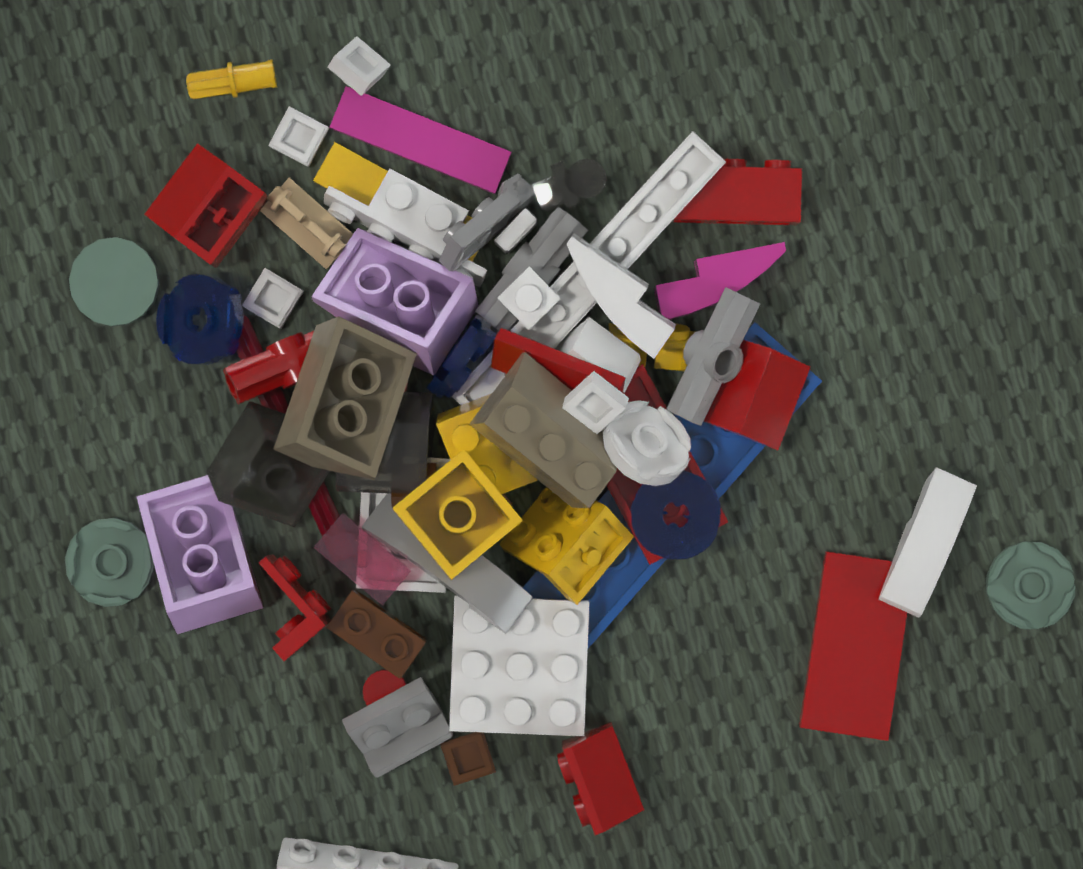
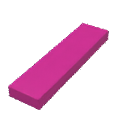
M347 86L330 125V129L492 194H496L512 154L508 150L364 93L361 96L353 88Z

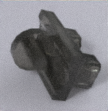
M582 159L574 163L571 168L570 165L562 160L550 166L554 174L553 176L531 184L542 210L549 212L557 207L566 205L568 209L576 211L586 206L583 198L595 197L603 191L606 186L607 176L602 165L595 160Z

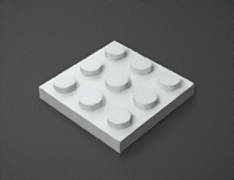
M455 595L449 731L584 736L589 600H581L576 605L567 599L533 598L505 634L470 609L467 602Z

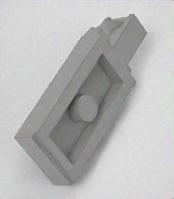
M519 173L504 181L498 191V197L494 201L490 197L486 198L475 209L470 221L466 224L459 221L446 233L443 238L446 246L439 262L449 271L456 270L506 228L511 219L533 201L537 193L536 188H533Z

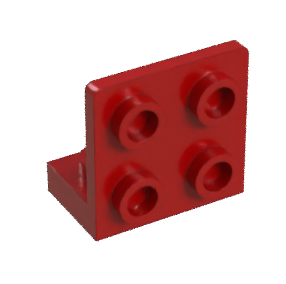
M274 554L265 556L259 564L306 617L304 619L299 613L275 633L280 641L272 648L285 661L330 623L331 619L326 613L331 610V607L315 589L308 593L297 581L302 574L285 555L277 559Z

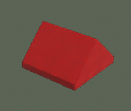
M743 340L739 347L743 353L741 370L734 379L721 384L703 422L779 450L810 366L774 349Z

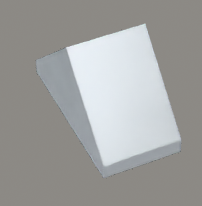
M590 317L570 332L555 348L568 355L626 377L623 393H625L641 362L639 353Z

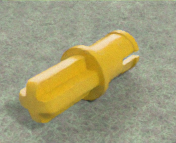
M273 60L233 66L232 62H228L225 68L193 72L186 76L187 91L191 99L232 94L233 98H237L240 92L270 87L277 88Z

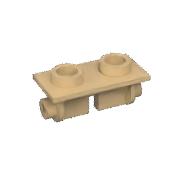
M290 178L281 187L277 186L267 197L268 202L260 210L326 270L337 259L353 235L351 231Z

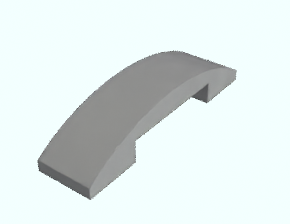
M390 492L385 495L361 526L365 532L398 555L400 553L469 604L470 609L505 634L533 599L526 590L483 555L450 580L395 514L391 505Z

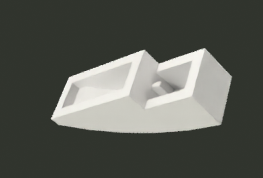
M574 233L567 246L574 264L592 297L627 338L654 359L674 331L676 324L640 300L648 288L649 284Z
M937 467L926 479L912 518L905 526L878 600L918 618L922 615L955 543L977 485Z

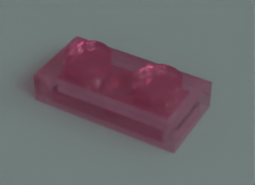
M345 513L341 514L314 546L319 553L381 605L387 601L412 571Z

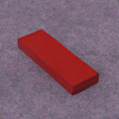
M503 328L499 330L494 339L490 366L493 369L507 374L520 355L526 352L571 390L575 389L586 377L595 371L623 393L626 377Z

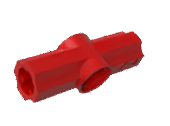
M314 331L305 335L300 332L267 346L266 351L247 357L224 368L223 372L227 386L237 404H242L280 387L287 389L295 386Z

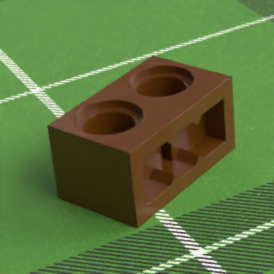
M356 588L351 591L326 627L399 679L404 675L427 641L425 636Z

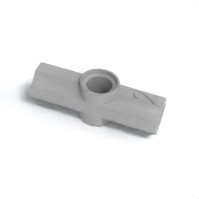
M557 207L539 228L533 239L529 243L525 242L502 271V278L475 312L498 331L501 328L511 330L518 319L497 297L529 266L548 285L561 271L560 265L570 254L567 243L572 235L575 233L583 238L588 230L570 214Z
M725 287L705 330L695 332L685 344L683 358L687 367L666 410L699 426L702 425L721 384L734 379L741 370L743 353L739 347L760 303Z

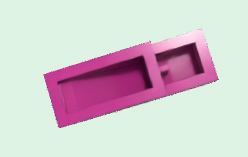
M785 242L696 259L694 261L696 278L655 285L654 292L658 312L667 319L672 320L690 315L718 303L725 287L737 292L765 272L786 252Z

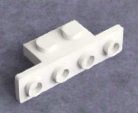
M392 169L388 170L369 206L331 186L327 188L324 194V204L329 206L328 212L336 219L348 224L355 220L368 227V233L391 243L394 241L409 251L441 264L439 259L446 246V243L443 241L444 236L457 222H464L469 210ZM468 259L455 270L473 278L474 285L478 287L483 283L487 273L485 268Z
M284 838L282 840L277 861V869H458L459 867L456 863L445 862L439 859H425L399 855L394 852H379L347 845L339 846L293 838Z

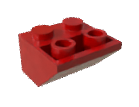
M197 143L144 215L211 266L217 268L266 203L268 195Z
M612 722L584 732V736H572L562 740L563 752L557 754V761L566 784L575 782L579 794L572 797L582 827L591 824L594 834L598 835L644 811Z

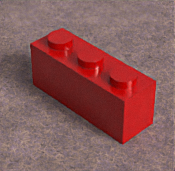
M724 159L726 163L671 222L797 226L801 223L802 168H791V161L765 160L764 167H746L747 160Z

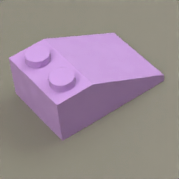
M359 228L356 229L311 296L313 302L335 317H342L417 353L413 366L432 375H435L479 306L473 278L455 270L449 271L445 266Z
M223 471L137 496L166 612L177 634L263 608Z

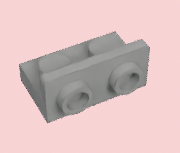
M421 677L342 719L348 735L363 753L374 777L384 775L453 736L452 731H449V724L439 703Z

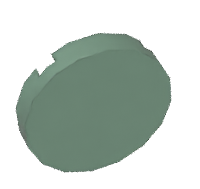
M118 237L99 239L85 247L74 260L69 276L71 297L80 312L94 322L112 327L129 325L144 316L155 303L160 286L158 268L149 253L135 242Z
M118 518L98 519L84 526L70 541L65 556L66 575L71 585L74 586L75 590L85 600L104 607L124 605L139 597L150 584L155 569L146 534L133 523Z
M1022 541L1006 547L994 558L986 577V594L992 609L1003 621L1020 629L1045 628L1061 619L1068 612L1075 597L1073 570L1070 562L1059 550L1042 542Z

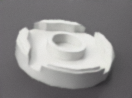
M641 400L628 402L626 409L610 422L603 431L604 448L611 462L625 476L640 484L659 486L671 483L688 466L690 460L688 452L691 449L689 435L683 424L665 408L660 406L658 409L647 406L649 402Z

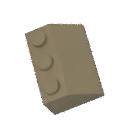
M336 317L316 325L274 450L315 468L375 479L417 353L342 317Z
M523 352L469 425L572 508H590L617 471V467L611 462L604 448V429L596 434L562 408L564 399L572 390L526 352Z

